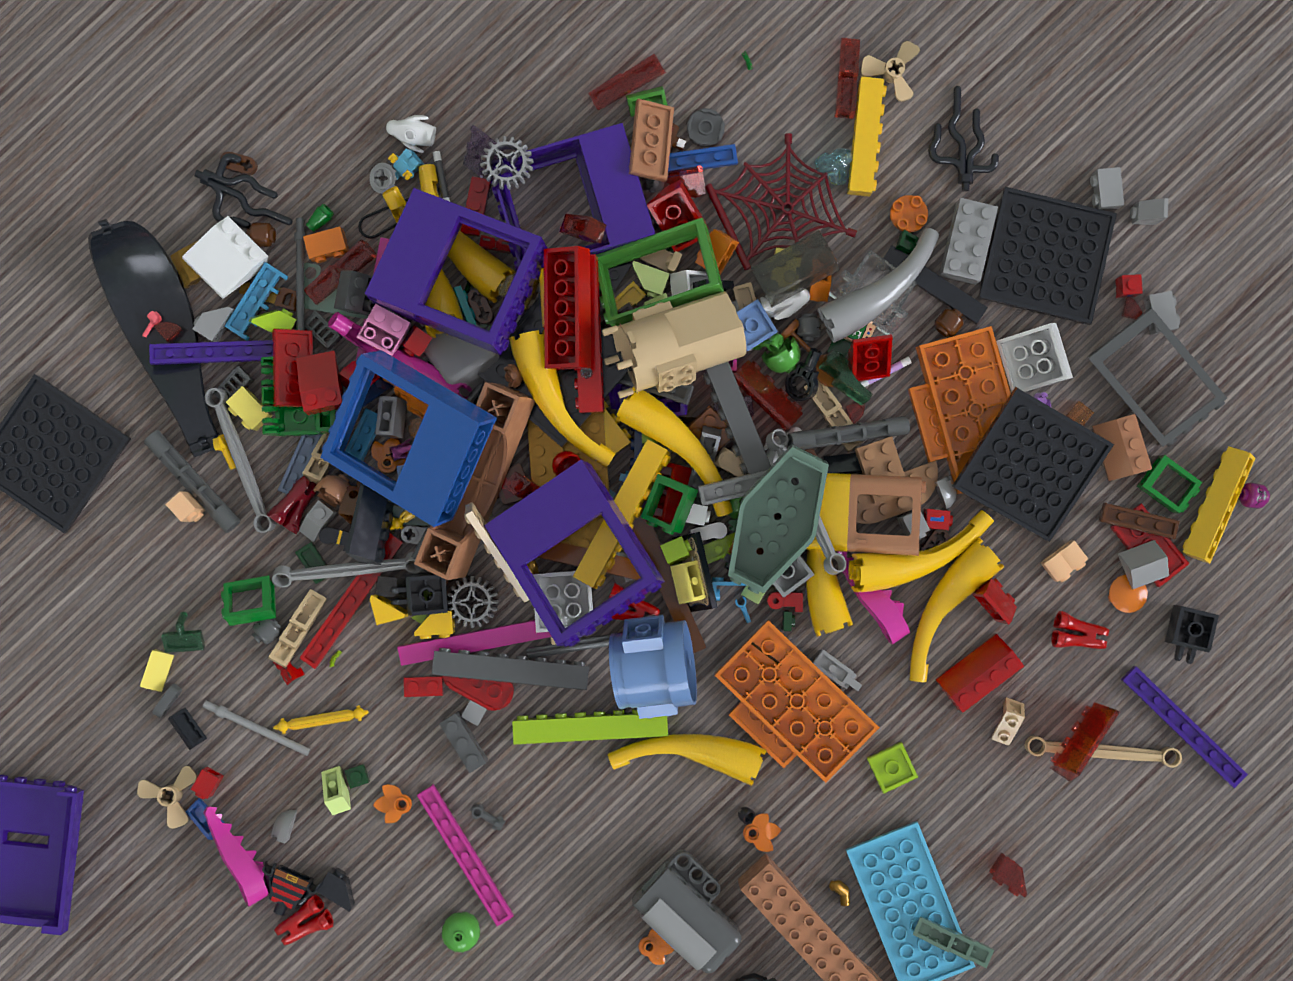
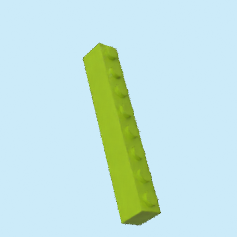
M632 709V713H625L624 710H613V714H605V711H594V715H586V712H575V716H567V713H556L555 717H548V714H538L536 718H528V715H519L517 719L512 721L514 745L668 736L667 716L639 719L637 709Z

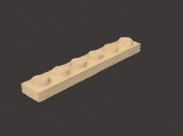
M473 502L465 505L464 518L469 525L472 524L475 535L478 539H482L487 553L493 555L496 566L503 570L504 577L508 583L511 582L516 596L521 597L524 603L529 601L484 525L487 523Z

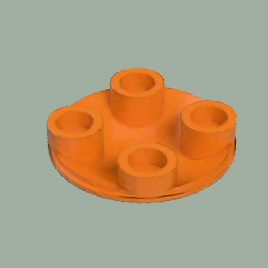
M905 195L898 198L892 204L890 218L897 229L901 231L906 230L909 233L916 232L926 224L928 209L920 196Z
M1120 575L1112 582L1108 598L1110 603L1119 611L1132 613L1144 606L1148 591L1146 585L1132 590L1127 576Z

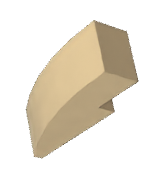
M329 433L322 434L311 454L310 461L303 471V476L316 484L323 477L327 476L332 464L320 458L322 447L327 441Z

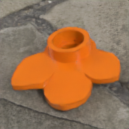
M397 438L388 439L384 445L376 441L372 444V457L378 462V468L383 473H392L397 466L404 465L406 458L393 461L391 458L389 447L400 444ZM390 461L391 465L385 466L384 462Z
M391 784L383 785L384 796L380 797L373 806L377 810L386 813L385 823H395L401 818L402 814L407 813L411 809L412 800L408 795L402 794L397 786ZM401 800L405 801V807L400 806L399 802Z
M767 813L756 815L752 823L744 827L743 837L747 842L754 843L756 849L770 852L773 851L771 839L781 832V828L769 822V815ZM755 830L756 834L754 836H750L749 831Z
M653 929L650 930L648 936L640 940L638 945L640 953L647 956L655 965L665 964L664 955L674 951ZM650 943L651 948L646 950V945Z

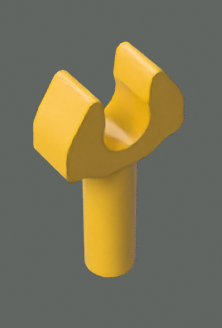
M224 434L214 438V449L222 451L230 470L236 468Z

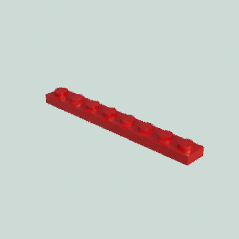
M390 532L389 539L385 543V557L383 560L393 559L404 543ZM383 572L357 575L300 656L301 660L317 669Z

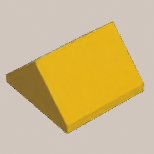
M380 594L371 595L370 602L376 625L408 617L407 610L403 607L392 605L389 599Z

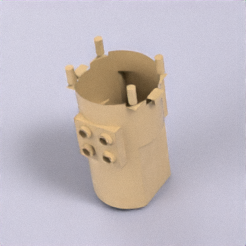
M725 291L674 308L670 301L660 302L655 306L646 309L642 308L632 313L633 321L602 330L603 336L613 334L616 351H621L623 362L616 364L618 370L632 367V371L629 372L628 370V374L636 389L634 392H637V394L639 391L656 386L660 393L671 391L681 385H689L696 381V372L746 355V338L743 323L739 319L735 306ZM618 355L604 359L605 365L620 361ZM632 388L618 392L619 398L634 394Z

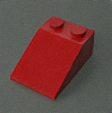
M892 334L852 340L848 352V368L852 382L890 377Z
M335 351L296 358L303 411L307 415L340 408L343 401V389Z
M991 578L974 591L972 595L996 622L1009 625L1017 609V606L1014 604L1015 599L1009 593L1005 594L1001 589L1003 586L996 578Z

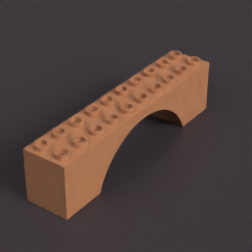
M484 383L476 406L497 417L453 520L436 527L430 526L427 529L414 562L415 565L446 580L467 576L481 539L477 538L472 524L469 525L464 518L465 505L473 502L485 522H488L535 404L533 397L503 384Z
M766 853L738 878L740 890L824 981H883L870 966L857 957L832 931L799 892L793 882Z

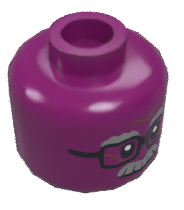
M1246 483L1243 486L1239 499L1244 507L1260 509L1269 502L1270 493L1265 485Z

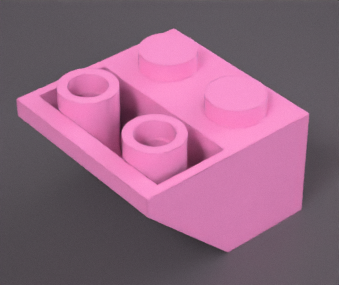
M375 304L357 338L393 356L411 328V323Z

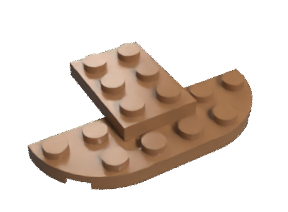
M892 436L855 449L863 475L922 477L923 481H926V493H922L921 505L934 492L935 482L938 480L937 462L932 461L903 471ZM860 494L857 500L856 523H877L912 510L913 499L909 496Z

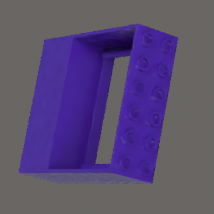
M623 123L527 150L532 153L529 158H532L534 163L530 164L533 170L576 159L600 242L583 246L590 249V255H597L655 234L639 177L629 174L631 150ZM522 156L515 163L518 172L523 164ZM499 159L492 161V171L496 169ZM503 159L504 165L506 164L511 167L510 162ZM505 172L502 175L499 174L498 176L512 177L513 175L509 172ZM498 183L497 186L492 187L497 203L500 202L501 204L497 207L502 221L505 220L507 224L520 228L510 190L507 189V185H504L503 190L500 189V183ZM508 242L511 254L517 258L514 261L517 271L527 248Z
M413 188L365 291V295L374 304H378L391 312L501 355L508 347L510 334L514 333L517 327L516 321L518 316L524 312V303L527 297L529 298L532 294V285L540 276V268L544 262V249L548 248L542 237ZM462 224L527 248L490 330L425 305Z
M583 460L578 461L484 525L557 646L572 647L580 642L579 638L584 635L589 636L593 634L597 626L608 624L613 620L612 616L617 613L619 615L623 614L629 609L628 606L630 604H637L645 599L644 595L650 591L651 593L658 591L662 588L661 584L665 582L592 465ZM599 515H602L641 578L565 628L527 564Z

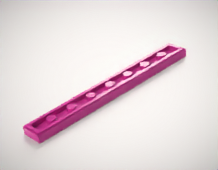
M535 620L452 635L448 638H436L400 645L397 649L401 666L433 660L434 651H439V648L451 649L450 653H458L459 650L476 652L548 638L551 635L549 632L536 633Z
M433 784L418 793V799L496 926L498 927L514 917V914L435 785Z

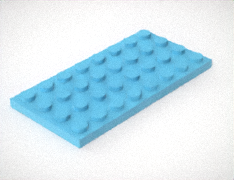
M917 821L845 849L897 981H942L975 967L974 962L967 961L951 952L948 953L913 935L920 916L962 934Z

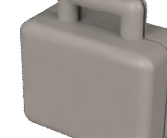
M446 333L436 334V338L432 337L420 357L417 356V358L426 362L430 361L448 384L465 383L473 391L477 385L484 381L478 373L485 372L496 363L499 355L451 335H446ZM463 387L458 389L465 398L472 392L467 391Z

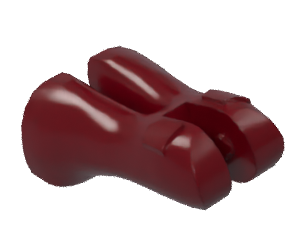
M305 476L300 477L295 481L287 495L266 515L292 533L297 534L300 529L302 515L316 494L313 490L317 484L310 482Z

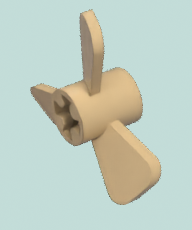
M906 41L902 43L897 58H891L887 63L868 55L862 61L861 75L863 77L883 75L886 82L894 83L895 96L898 101L909 100L913 96V91L903 79L902 74L905 70V64L918 55L920 48ZM896 67L898 74H895L894 70L889 72V68Z
M185 766L179 773L175 783L163 788L147 780H141L138 783L137 794L140 798H157L159 804L167 806V826L174 829L187 824L189 821V816L179 801L183 796L182 790L196 781L197 774L190 766ZM167 791H173L172 800H169L170 795H166Z

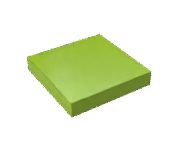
M902 742L867 757L883 794L918 778Z

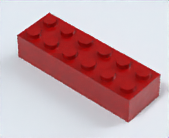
M570 246L544 249L545 369L591 368L589 248Z

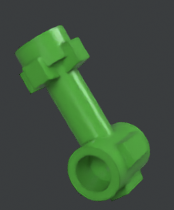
M776 333L770 339H766L753 347V350H761L762 347H767L769 351L777 352L782 346L784 338Z

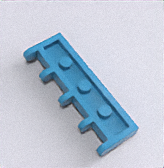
M265 262L224 327L249 341L250 337L245 335V332L253 324L249 322L250 317L256 316L261 307L268 311L269 307L264 302L271 291L278 295L280 291L274 288L280 277L287 280L288 276Z

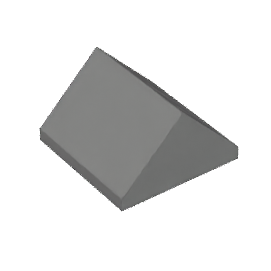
M1155 540L1118 553L1132 590L1169 576L1168 557Z
M799 556L773 585L784 598L815 574L803 558Z

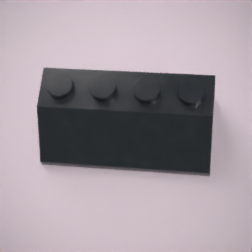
M363 483L360 484L345 553L359 563L381 565L385 557L384 548L386 541L389 539L388 529L393 520V506L395 503Z

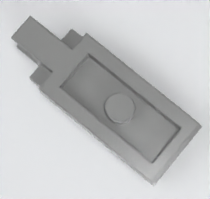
M822 649L812 662L841 687L847 689L851 686L857 691L862 687L855 680L857 675Z

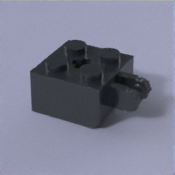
M431 572L404 574L405 586L390 588L391 593L406 592V598L392 599L391 604H407L408 616L448 613L446 579ZM428 589L431 594H428V597H424L421 594L424 592L423 590Z
M1173 605L1165 642L1177 645L1174 656L1176 661L1182 659L1185 647L1188 648L1186 656L1188 664L1193 663L1197 650L1210 652L1219 615Z

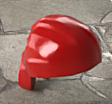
M571 451L558 453L552 461L553 473L556 476L580 461V458Z

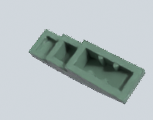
M921 916L913 932L914 936L948 953L951 952L967 961L970 960L986 969L995 950Z

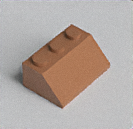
M1135 414L1092 426L1094 433L1114 444L1103 461L1108 481L1152 469Z

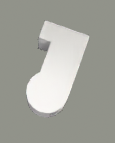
M716 522L690 529V534L700 532L702 541L711 538L722 539L727 534V528L723 523Z

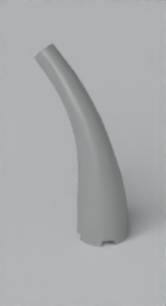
M931 228L924 229L911 254L886 276L818 308L821 321H824L827 328L826 332L832 342L844 339L865 327L906 291L922 271L939 238L936 230Z

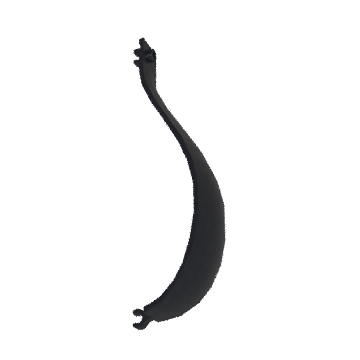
M107 219L98 221L102 228L89 234V250L98 279L112 312L135 355L175 417L193 457L215 450L213 439L219 435L205 401L201 363L150 364L149 344L198 343L197 332L193 330L195 325L192 308L178 272L163 247L145 227L134 221H121L112 225ZM151 311H157L162 321L152 327L147 337L142 336L150 323L147 315Z

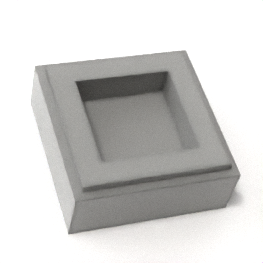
M470 700L461 717L478 726L487 709Z

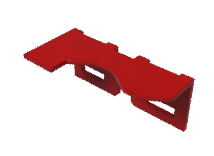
M481 235L479 245L482 248L507 254L511 253L509 245L502 244V242L508 243L509 241L503 239L495 241L494 237Z
M274 662L276 668L281 671L280 674L286 685L305 675L301 667L297 669L290 662L286 667L287 669Z

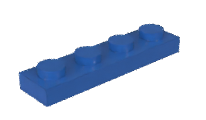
M732 144L670 153L668 174L738 165L736 146Z

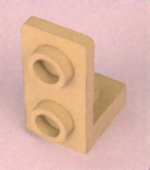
M663 249L640 257V260L672 274L676 272L682 259V254L677 251L673 254Z
M1006 697L1003 702V716L992 734V740L1005 745L1011 744L1025 719L1023 703Z

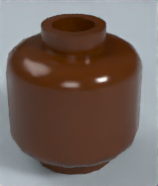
M254 222L251 224L250 229L246 231V234L259 247H271L272 243L276 242V229L270 223Z
M955 308L953 310L944 309L935 320V329L944 337L955 336L964 325V321L961 318L963 314Z

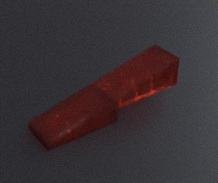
M841 38L834 115L836 118L853 119L855 115L860 39Z
M653 54L623 74L619 73L588 94L597 110H600L660 77L666 71L658 57Z
M359 240L334 265H329L304 291L318 305L338 288L341 271L353 270L358 272L376 258L377 253L367 241Z

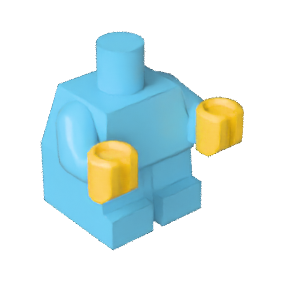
M407 148L400 156L392 153L388 157V160H391L390 162L394 164L393 167L396 169L395 176L397 180L401 176L406 180L413 178L414 173L418 171V167L425 165L413 150Z

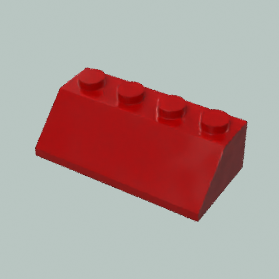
M995 634L935 680L955 707L963 713L1022 669L1024 665L1014 651Z

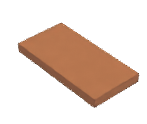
M642 99L636 100L629 174L661 182L667 181L674 107Z

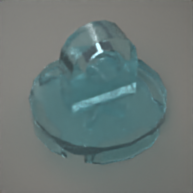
M845 148L835 149L833 154L830 155L824 153L815 160V168L818 172H827L831 184L844 185L847 180L845 166L853 160L852 153L849 149Z

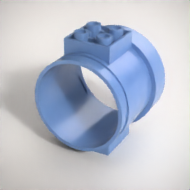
M663 615L625 619L623 633H611L609 639L610 675L618 708H637L639 719L677 715L678 707L695 705L697 701L696 669L687 622L683 620L665 623Z

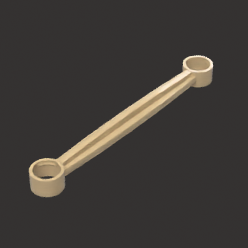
M1030 736L1025 741L1026 751L1034 756H1041L1048 752L1092 758L1155 761L1171 768L1177 767L1182 761L1180 751L1172 747H1165L1158 751L1103 744L1045 741L1038 736ZM1038 739L1042 742V748L1039 752L1033 753L1030 750V743L1032 740ZM1168 751H1174L1176 754V760L1172 764H1168L1165 761V754Z

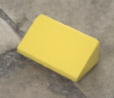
M157 649L152 650L140 687L162 692L174 655Z

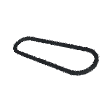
M388 206L361 218L358 228L362 236L370 239L376 238L396 227L397 223L372 236L364 234L361 229L364 219L389 209Z

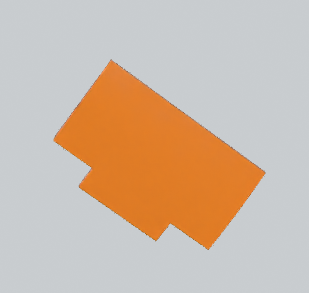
M992 326L916 347L926 384L909 388V396L928 462L946 458L953 482L961 473L1011 394ZM956 489L957 494L962 493L961 491Z
M769 620L714 673L715 677L740 700L728 715L763 749H766V752L783 768L798 756L825 783L880 728ZM753 642L757 646H759L762 652L758 650L756 647H754L751 643ZM766 655H771L773 658L779 661V663L774 662Z

